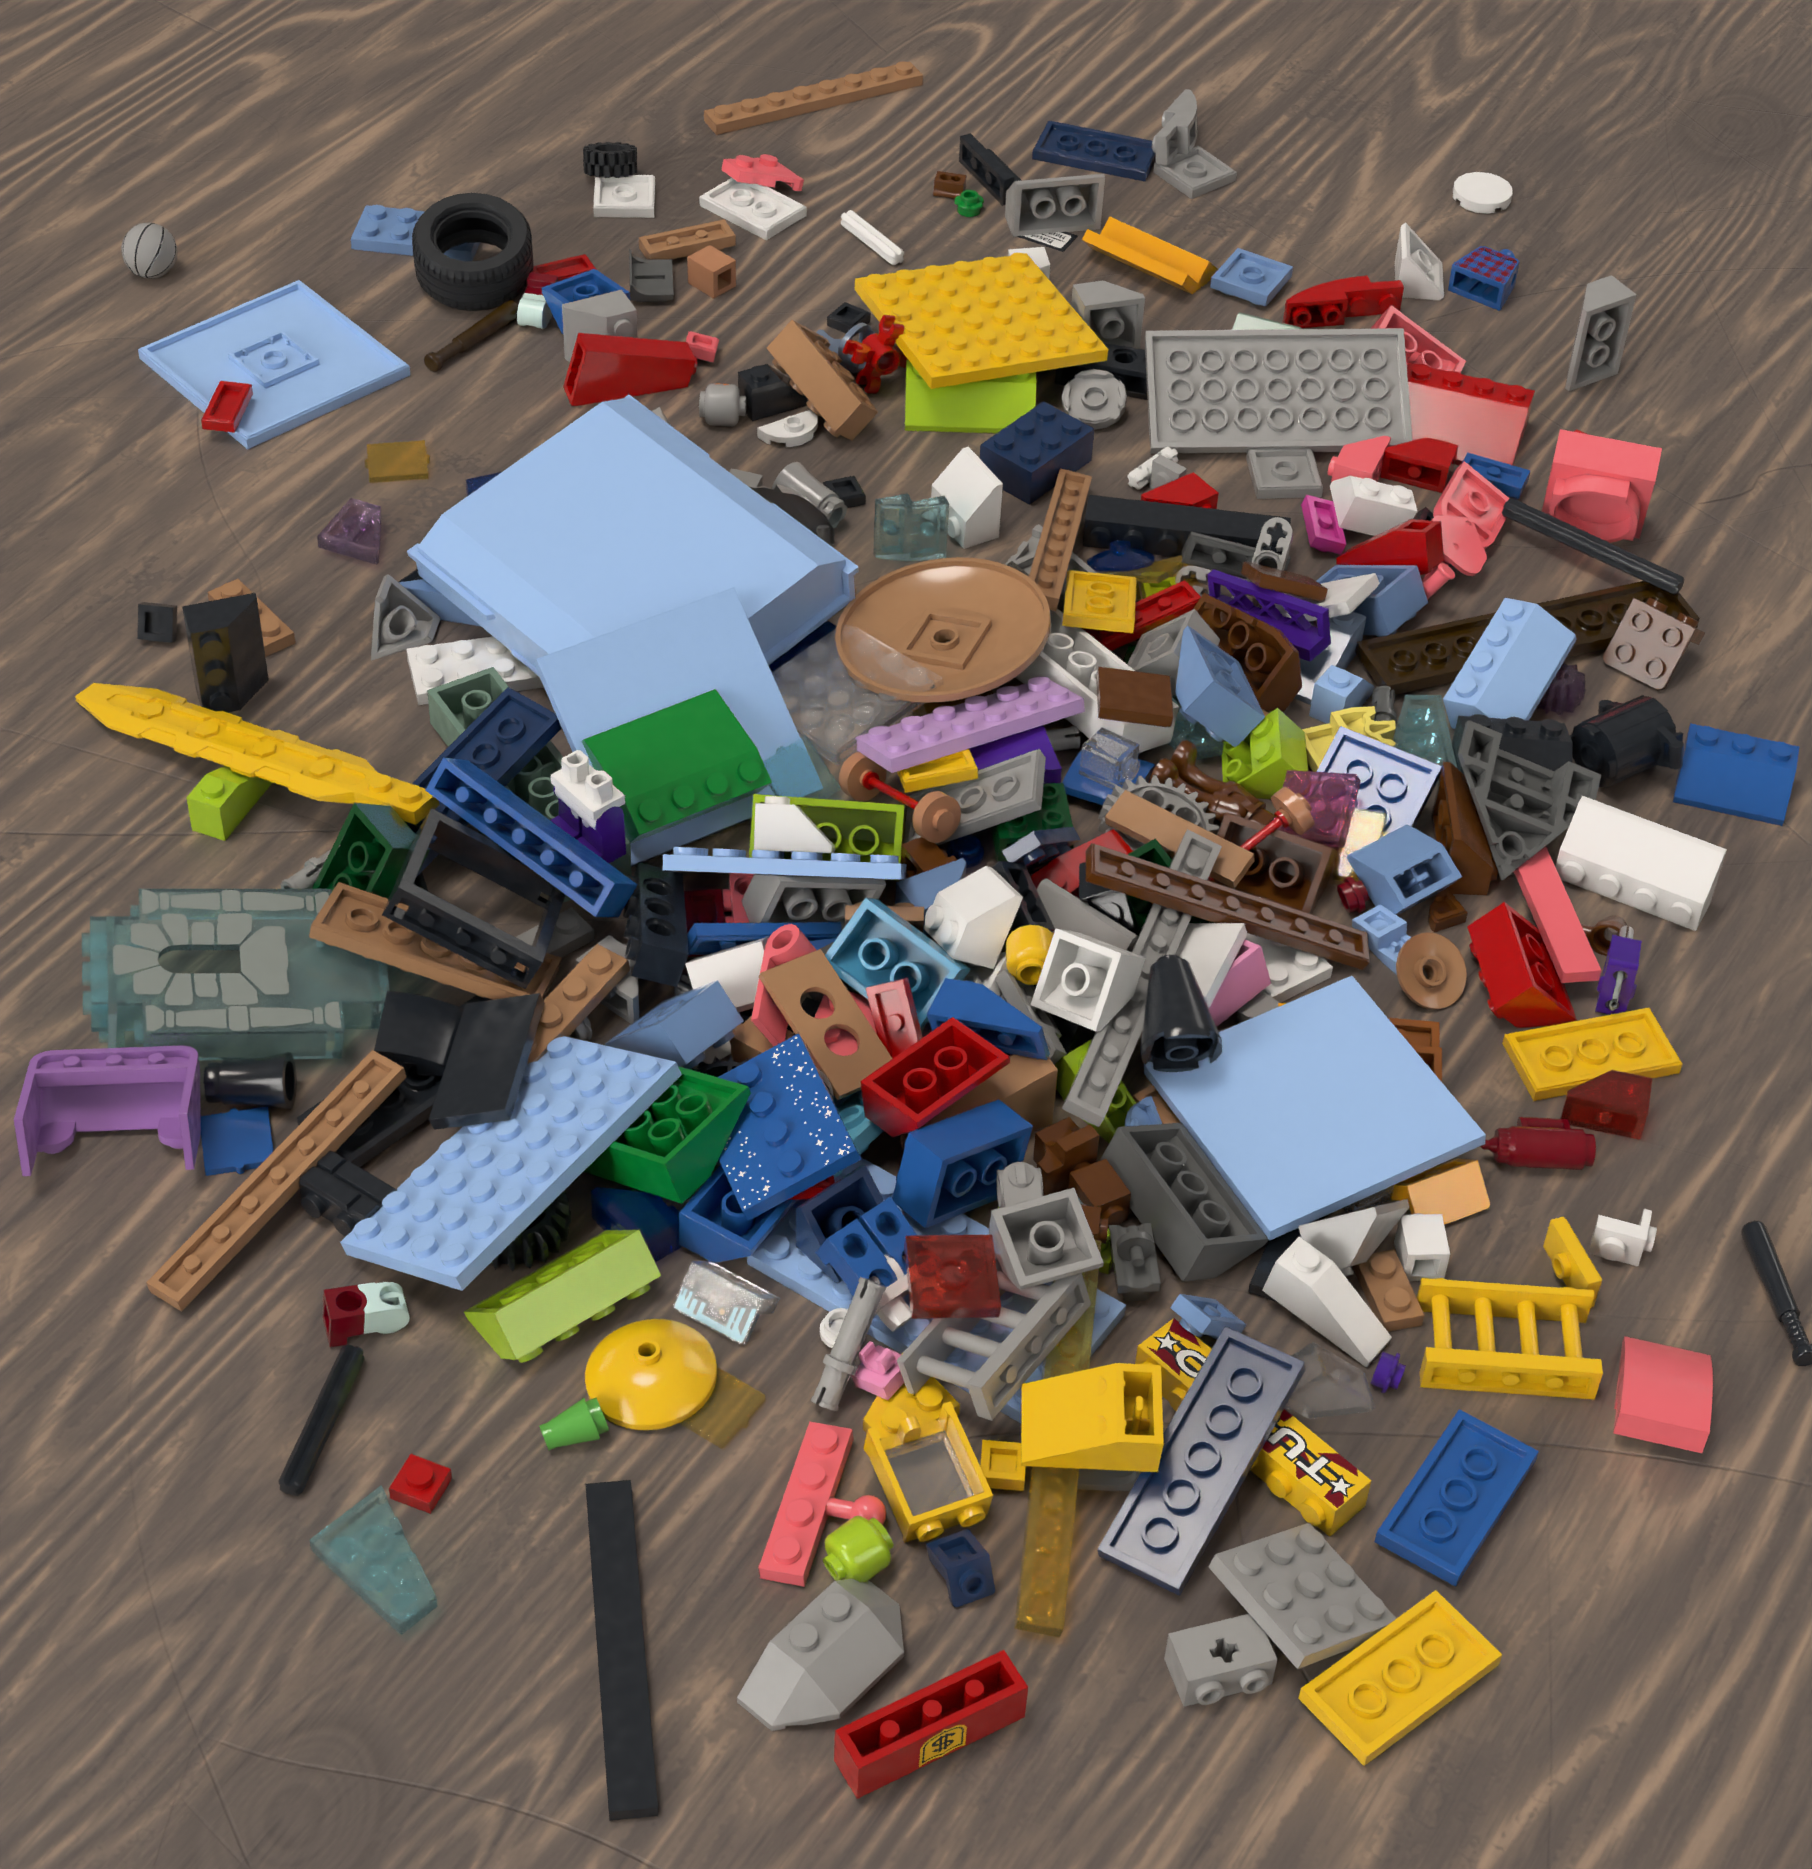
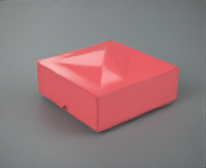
M692 331L688 332L686 342H688L693 355L697 359L714 362L719 339Z

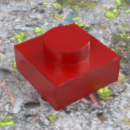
M410 1454L389 1487L390 1499L431 1514L452 1480L451 1468Z

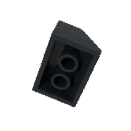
M256 593L182 606L195 688L201 707L227 713L241 710L269 681Z
M1475 714L1472 716H1458L1449 752L1454 766L1464 774L1458 752L1465 723L1468 720L1502 733L1499 749L1554 772L1568 761L1572 762L1573 742L1565 723H1560L1556 720L1529 721L1519 717L1500 719Z

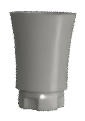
M800 462L790 463L776 477L772 489L775 490L776 484L803 494L826 515L833 528H836L839 522L844 519L847 511V506L844 505V502L839 499L836 493L817 480Z

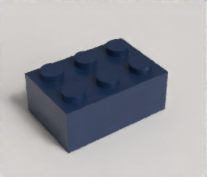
M1043 401L980 445V459L1003 483V491L1030 505L1055 487L1060 468L1076 472L1092 461L1094 428Z

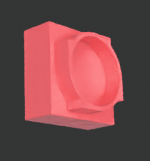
M1560 429L1542 512L1609 543L1623 539L1633 541L1634 538L1640 539L1656 481L1662 448Z

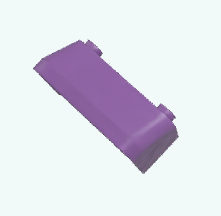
M189 1046L50 1050L35 1055L29 1062L14 1117L22 1176H31L37 1152L59 1153L72 1144L76 1132L158 1129L160 1142L175 1149L183 1148L185 1169H194L201 1135L200 1065L197 1050Z

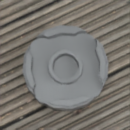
M1096 369L1082 371L1075 375V379L1071 380L1070 383L1068 381L1064 386L1062 394L1064 413L1091 426L1094 430L1107 428L1116 423L1124 414L1127 403L1124 384L1115 379L1114 375L1108 371Z

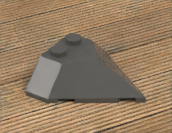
M1468 720L1465 723L1458 757L1500 878L1504 880L1569 828L1582 796L1596 800L1601 774L1569 761L1554 772L1499 749L1502 733Z

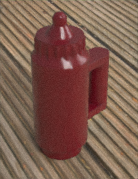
M1518 1117L1517 1126L1496 1129L1494 1137L1490 1140H1485V1144L1480 1146L1483 1150H1489L1493 1153L1495 1162L1505 1163L1510 1167L1582 1170L1584 1166H1593L1596 1155L1594 1134H1586L1583 1129H1571L1568 1119Z

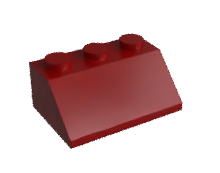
M1505 902L1467 926L1472 940L1469 947L1481 968L1478 975L1484 986L1488 989L1490 999L1487 1002L1497 1018H1505L1516 1028L1544 1027L1577 1021L1565 984L1560 981L1538 928Z
M952 1017L860 1081L865 1117L892 1137L916 1130L1010 1063V1056Z

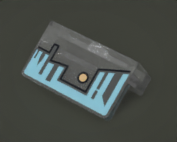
M709 1260L691 1261L673 1303V1309L739 1345H746L759 1316L762 1314H773L780 1297Z

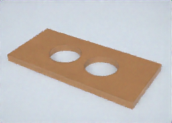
M821 949L760 973L759 979L795 1035L799 1033L816 1067L829 1079L833 1088V1094L837 1100L860 1091L861 1080L892 1060L891 1055ZM808 992H820L826 995L833 1004V1014L823 1019L808 1015L801 1006V996ZM835 1028L849 1031L857 1040V1051L848 1056L833 1053L825 1044V1033Z

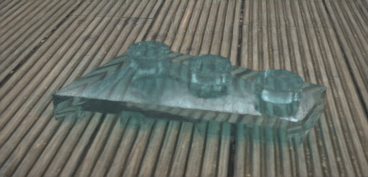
M1405 695L1393 738L1396 744L1393 747L1442 766L1443 762H1451L1457 768L1441 695Z
M382 1485L309 1540L311 1551L400 1635L404 1634L437 1607L436 1595L416 1554L412 1552L404 1536L403 1528L388 1503V1498Z

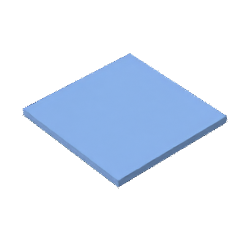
M300 280L138 349L140 360L204 413L220 381L252 384L253 395L235 433L227 432L246 449L257 446L410 376V366Z
M734 587L545 655L533 662L572 752L581 750L588 756L582 743L583 739L716 689L757 747L772 783L756 794L804 798L823 789ZM753 795L631 843V867L637 865L638 862L642 863L672 851L673 847H682L752 819Z
M1353 976L1219 1032L1222 1039V1053L1212 1063H1210L1209 1057L1198 1061L1199 1068L1183 1072L1157 1071L1153 1069V1062L1144 1064V1074L1179 1121L1185 1126L1269 1240L1275 1239L1299 1228L1298 1226L1315 1221L1485 1144L1486 1134Z

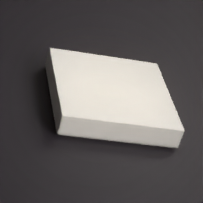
M655 176L595 177L594 217L654 218Z

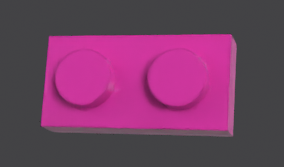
M1306 495L1301 507L1310 547L1322 552L1329 551L1341 554L1347 544L1343 528H1339L1334 502Z

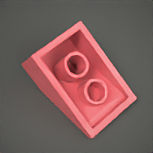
M1392 305L1370 328H1404L1406 365L1408 363L1425 364L1432 368L1461 373L1466 363L1463 358Z

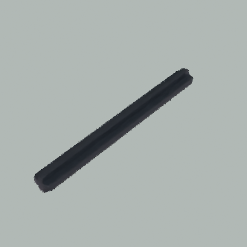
M1510 498L1503 506L1502 514L1504 517L1672 595H1676L1683 587L1685 580L1683 576L1514 498Z

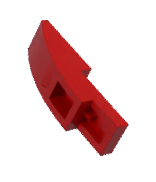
M1368 275L1322 283L1305 289L1286 300L1283 323L1301 328L1344 325L1345 317L1382 315L1391 305L1400 311L1404 286L1401 280L1371 282Z

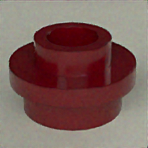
M1351 876L1344 878V883L1337 885V892L1345 910L1348 913L1354 911L1361 913L1365 911V902L1369 901V895L1361 880L1355 882Z

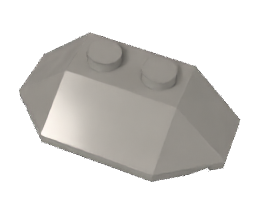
M854 1579L834 1581L770 1640L737 1696V1703L771 1731L785 1729V1726L808 1725L840 1719L904 1657L899 1604L869 1580L867 1582H859Z

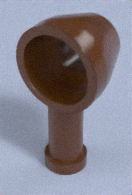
M1616 915L1606 917L1595 926L1581 924L1593 950L1604 956H1607L1612 935L1619 936L1620 929L1623 926H1627L1625 920ZM1627 927V929H1626V936H1625L1626 938H1627V934H1628V927ZM1608 928H1612L1618 932H1612Z

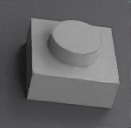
M1159 455L1152 461L1150 488L1155 489L1185 476L1187 468Z

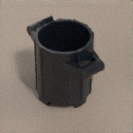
M1641 695L1625 703L1601 700L1599 702L1598 715L1574 726L1573 732L1570 735L1573 742L1572 757L1575 763L1601 774L1599 787L1608 788L1656 765L1669 767L1674 770L1681 769L1683 766V733L1676 732V726L1668 710L1654 697Z

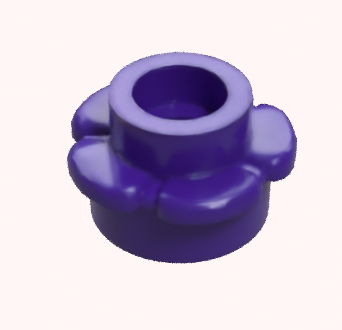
M1386 1352L1381 1354L1370 1384L1382 1388L1381 1393H1385L1388 1387L1395 1390L1398 1388L1406 1365L1399 1363V1353H1396L1395 1356Z

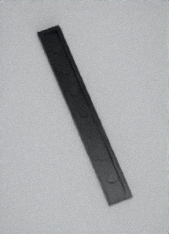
M631 1480L588 1483L585 1485L609 1821L658 1816Z

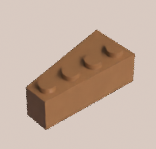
M791 320L767 347L768 351L775 358L772 363L782 373L790 376L789 384L799 394L805 395L808 398L807 406L816 415L822 416L826 420L823 425L833 436L838 438L842 435L853 441L875 417L878 411L862 388L852 382L855 378L850 371L840 365L842 360L838 354L828 348L831 345L829 341L798 322Z

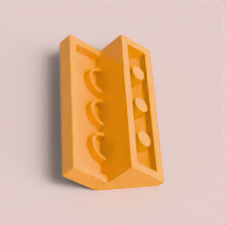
M1110 216L1100 234L1087 229L1082 238V241L1093 250L1190 294H1194L1207 284L1218 270L1210 261Z

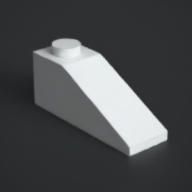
M1298 1237L1275 1262L1262 1291L1367 1368L1386 1347L1392 1337L1338 1266L1301 1237Z

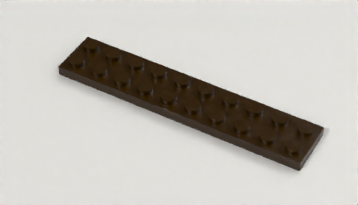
M1644 581L1537 603L1576 635L1577 640L1567 657L1606 649L1633 598L1646 603L1650 597L1668 606L1665 613L1677 618L1679 613H1682L1697 620L1698 623L1700 619L1679 592L1676 595H1672ZM1495 613L1358 641L1355 653L1378 687L1389 686L1391 690L1395 691V695L1454 682Z

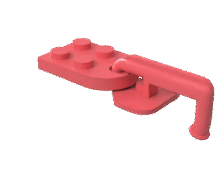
M1465 461L1456 468L1434 507V518L1431 521H1441L1444 561L1421 578L1427 600L1449 579L1455 578V573L1448 566L1449 564L1467 576H1475L1481 571L1487 560L1485 550L1495 541L1507 519L1503 516L1502 511L1505 502L1510 498Z

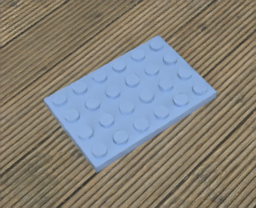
M673 847V855L663 854V870L902 880L906 879L907 864H898L899 856L871 855L870 862H860L861 855L831 853V861H822V853L793 851L791 859H784V852L752 850V858H746L747 850L713 848V856H708L709 849Z

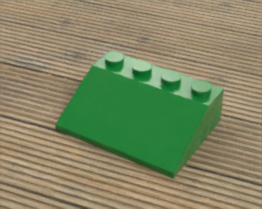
M716 689L582 740L593 768L596 771H605L611 776L613 785L625 795V804L620 806L624 813L625 837L630 844L759 793L772 783L757 747Z
M679 1067L682 1075L583 1172L682 1204L711 1176L751 1094L749 1087Z

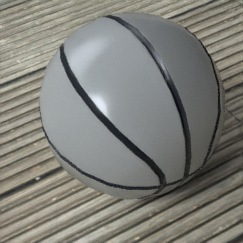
M140 223L131 228L122 240L121 253L123 261L127 268L139 277L146 279L160 278L170 271L177 260L178 253L175 239L161 225Z

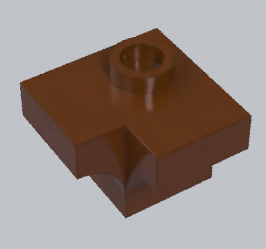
M1067 1117L1035 1133L1033 1160L1037 1164V1168L1041 1169L1043 1196L1068 1189L1070 1172L1097 1161L1100 1135L1090 1124L1080 1128L1070 1117Z

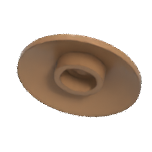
M1421 933L1408 939L1398 953L1396 962L1398 981L1410 1000L1423 1008L1437 1010L1448 1007L1459 999L1466 985V966L1460 951L1449 939L1437 933ZM1423 969L1427 972V979L1423 974Z

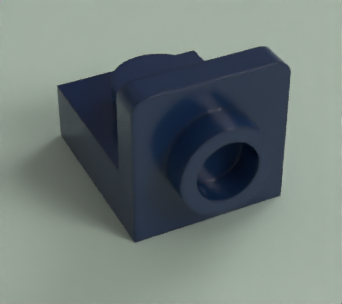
M969 1529L926 1543L929 1560L946 1580L949 1600L954 1607L963 1606L995 1593L990 1555Z

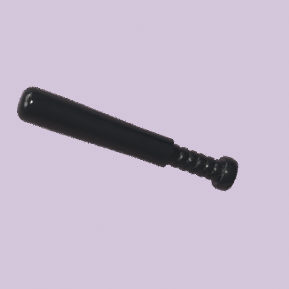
M1750 1221L1742 1227V1238L1771 1300L1778 1320L1783 1323L1788 1337L1791 1339L1790 1341L1794 1349L1792 1352L1793 1361L1798 1366H1809L1812 1364V1344L1809 1343L1800 1321V1311L1791 1292L1772 1239L1763 1222Z

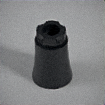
M287 1052L268 1057L208 1063V1066L205 1067L203 1078L206 1101L208 1103L222 1102L224 1105H260L291 1110L294 1106L297 1090L296 1066L293 1055Z

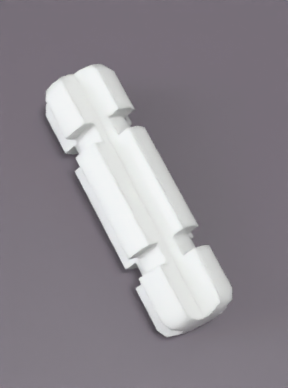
M1165 447L1132 470L1127 476L1129 486L1139 490L1150 482L1152 461L1159 455L1177 463V450Z

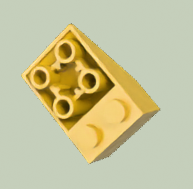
M1114 1363L1022 1384L1021 1466L1158 1472L1164 1445L1161 1365Z

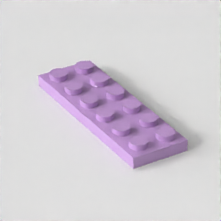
M1034 677L1029 679L1026 684L1017 687H1002L997 690V693L985 697H970L965 700V703L953 707L941 706L935 708L933 713L921 717L909 716L903 718L901 723L889 727H873L868 733L855 737L856 748L861 754L889 772L894 773L1085 712L1084 698L1071 692L1068 688L1051 681L1048 677Z

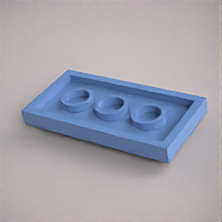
M366 205L352 234L351 248L354 250L413 256V228L425 211H416L411 208H388L382 205ZM480 242L464 243L450 248L444 254L449 258L461 261H473Z

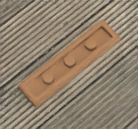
M1127 790L1122 793L1105 816L1106 825L1144 844L1156 838L1168 856L1174 858L1187 829L1222 846L1209 876L1233 889L1255 861L1254 853Z

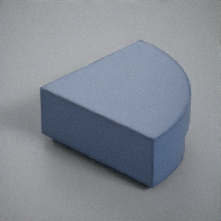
M1152 1096L1146 1097L1134 1104L1129 1109L1125 1119V1126L1162 1124Z

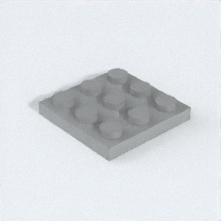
M1310 1523L1217 1553L1209 1565L1210 1570L1297 1669L1358 1647L1396 1619L1384 1605L1383 1601L1368 1588L1354 1572L1353 1568L1339 1556L1324 1539L1323 1535Z

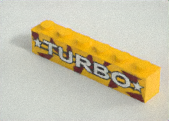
M1173 1318L1138 1345L1135 1364L1161 1365L1162 1396L1177 1411L1212 1349L1197 1336L1183 1328ZM1285 1409L1250 1469L1267 1484L1274 1495L1284 1498L1301 1513L1306 1522L1312 1526H1317L1329 1537L1366 1506L1372 1481Z

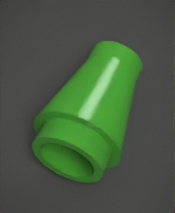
M582 1398L549 1422L539 1426L549 1451L557 1447L599 1440L600 1434L609 1431L597 1398L588 1401Z

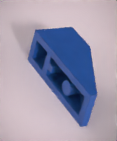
M945 978L927 1012L932 1031L954 1017L1004 1053L1047 1060L1050 1055L1042 1026L983 984L968 980L961 981Z

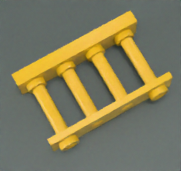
M1421 1278L1417 1300L1423 1312H1432L1435 1348L1426 1347L1419 1373L1420 1387L1595 1400L1603 1375L1601 1359L1583 1358L1579 1323L1587 1322L1594 1299V1291L1573 1287L1558 1288L1457 1281L1444 1278ZM1450 1314L1475 1315L1478 1351L1452 1348ZM1493 1317L1518 1318L1521 1354L1496 1352ZM1536 1320L1561 1321L1565 1357L1539 1354Z

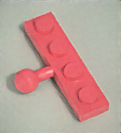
M809 1421L759 1565L760 1579L805 1587L828 1516L849 1520L855 1516H862L868 1520L875 1518L882 1525L884 1524L886 1508L879 1498L872 1495H864L854 1502L834 1498L854 1440L852 1429Z

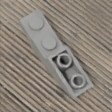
M1185 89L1163 113V128L1154 136L1152 142V150L1156 153V164L1168 165L1177 153L1189 154L1196 143L1198 135L1197 101L1195 95L1189 89Z

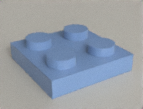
M1237 248L1211 277L1210 288L1219 290L1226 295H1233L1248 300L1252 304L1266 307L1292 277L1293 266Z

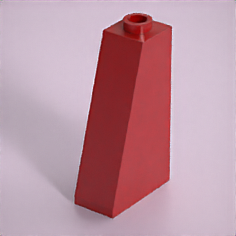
M578 333L563 388L571 406L622 399L627 395L634 397L687 388L691 376L696 373L697 358L693 355L688 342Z

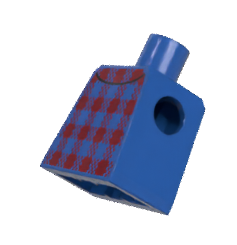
M1480 246L1452 264L1448 291L1500 311L1515 286L1520 262L1515 258L1513 252L1508 249L1498 252L1486 246Z

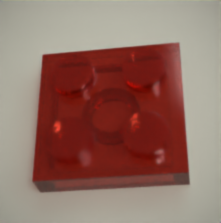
M911 1235L905 1237L904 1250L911 1319L995 1318L1000 1316L1001 1301L992 1235Z

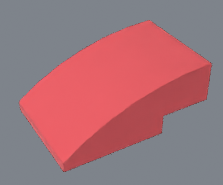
M1624 1336L1614 1406L1616 1415L1613 1433L1703 1453L1710 1434L1713 1368L1711 1355Z

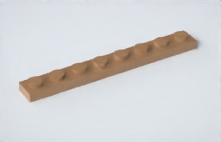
M910 61L898 62L896 65L873 68L871 71L859 74H848L845 77L834 80H823L820 83L809 86H798L792 90L780 93L773 92L767 96L744 99L741 102L730 105H718L713 109L704 111V121L716 135L921 86L923 85V74Z
M1061 468L1029 574V578L1043 591L1047 598L1049 609L1052 611L1057 610L1092 476Z
M372 1050L146 1282L149 1291L182 1312L300 1189V1178L310 1168L316 1167L317 1162L330 1150L335 1152L406 1078L404 1067Z

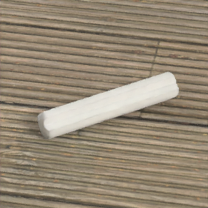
M849 210L841 215V225L887 262L894 266L903 262L904 251L858 214Z

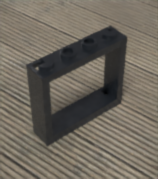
M431 808L412 841L382 916L526 989L544 961L566 895L493 840ZM430 848L544 908L532 946L414 885L413 883L427 849ZM541 892L549 896L548 900L540 896ZM401 901L409 905V907L405 911L395 905H398ZM517 963L525 966L523 972L514 968Z

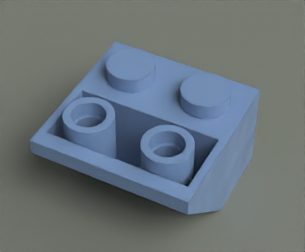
M1408 824L1346 856L1357 877L1363 882L1375 907L1381 904L1396 915L1438 894L1462 877L1443 844Z

